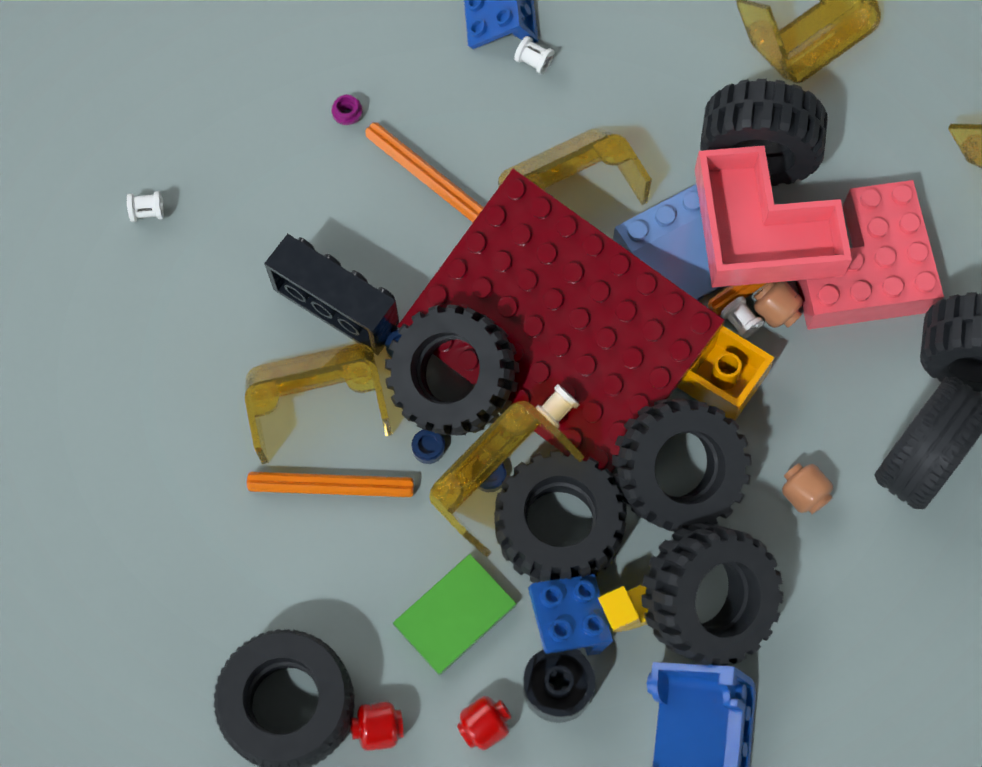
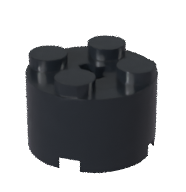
M542 649L528 661L523 676V694L528 707L538 717L549 722L562 723L578 718L587 709L595 689V673L587 658L578 649L548 654ZM556 677H562L563 684L568 687L565 686L562 687L561 691L554 690V685L549 683V681L555 682Z

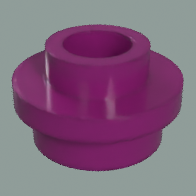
M351 95L339 96L331 108L334 120L342 125L356 123L361 118L363 112L360 101ZM347 109L352 110V112L347 114L342 113Z

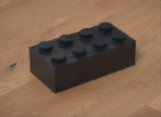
M287 233L264 263L274 291L377 356L385 347L387 337L399 328L397 327L400 322L396 300L391 292L383 287L378 289L373 287L361 273L355 270L349 272L344 269L335 257L330 254L323 256L315 251L314 246L302 237L296 239Z

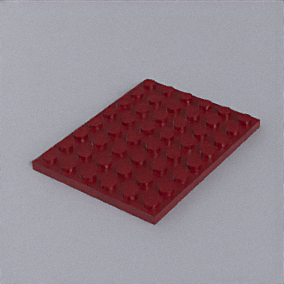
M513 168L397 327L400 328L403 324L410 326L414 323L411 318L418 312L427 314L430 307L438 305L446 308L448 305L468 307L495 321V324L503 328L508 334L507 340L514 344L517 352L514 355V361L519 363L520 373H515L514 381L518 382L516 392L511 391L508 399L512 403L507 411L560 450L564 455L570 457V451L579 452L581 460L587 462L588 458L591 457L599 462L598 469L601 471L608 469L612 474L617 468L612 465V456L618 455L620 446L615 445L618 435L624 437L627 432L624 425L630 418L636 420L639 417L637 411L643 407H653L656 401L668 400L726 321ZM450 340L440 345L433 352L436 357L474 386L476 385L479 377L480 363L476 350L470 344L462 340ZM559 384L580 405L577 408H572L559 422L560 427L555 429L537 413L535 407L537 405L542 406L555 392L554 387Z

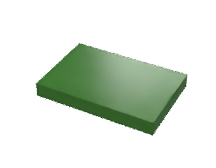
M469 554L393 622V625L440 676L516 607V602Z

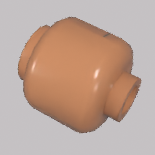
M786 281L766 283L754 295L756 299L754 310L772 328L780 327L783 324L788 328L802 315L798 310L802 306L803 299Z
M798 463L784 475L787 482L782 487V493L800 513H807L809 511L813 515L833 499L830 494L833 490V484L815 464H809L803 468Z

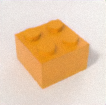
M722 326L680 382L678 388L700 402L718 407L725 412V417L732 418L735 421L769 374L775 357L725 326Z

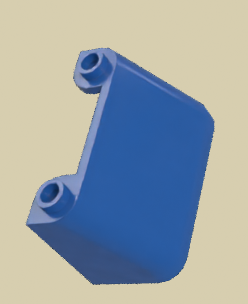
M653 662L652 672L647 677V690L649 694H652L653 699L659 703L652 767H750L756 701L753 679L734 666Z

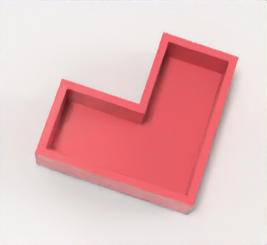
M765 146L699 151L694 171L712 288L843 277L852 257L841 199L774 205Z
M914 181L850 188L843 203V210L853 248H850L852 261L843 277L796 280L799 295L803 299L802 309L807 330L924 314L937 301L943 299L944 294Z

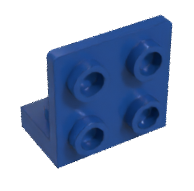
M464 0L468 46L471 49L478 48L511 33L520 40L529 36L532 38L533 43L538 42L534 0Z
M595 574L584 577H571V579L532 583L528 587L545 653L585 647L587 656L600 654L613 642L606 614L598 599L601 595Z

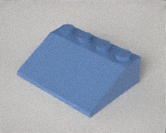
M697 184L615 227L613 236L615 242L696 300H700L722 288H712Z

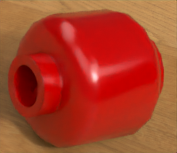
M483 696L460 712V722L457 724V728L470 748L476 746L481 750H487L509 735L510 727L507 721L512 716L502 700L495 703L490 697Z
M388 701L362 704L358 709L357 717L351 718L352 740L359 739L360 746L365 751L394 748L398 739L403 738L401 709L395 710L394 705Z

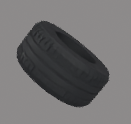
M946 377L874 474L877 483L883 488H888V492L892 495L896 494L897 498L902 502H908L907 504L913 509L924 510L981 436L982 394L978 391L974 392L972 387L967 384L964 385L957 377Z
M277 629L274 632L271 630L265 634H258L259 636H254L250 641L244 642L241 647L239 646L236 649L237 651L230 655V659L226 660L225 666L220 670L221 674L218 675V682L214 688L216 692L214 693L215 701L213 704L219 730L234 751L258 767H312L311 765L313 764L317 765L340 746L339 743L343 742L345 734L349 731L348 727L349 725L351 726V718L354 715L353 708H355V694L353 693L354 689L349 673L336 652L327 643H324L312 634L308 635L307 632H299L294 629L293 631H290V629ZM286 668L299 669L308 674L317 687V709L309 722L299 730L289 734L271 733L262 728L254 716L252 709L254 694L260 683L273 672Z

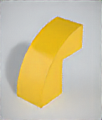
M642 584L628 591L622 586L598 597L614 632L628 631L647 625L645 613L648 612V609L642 607L641 598L642 594H646V587L642 586Z

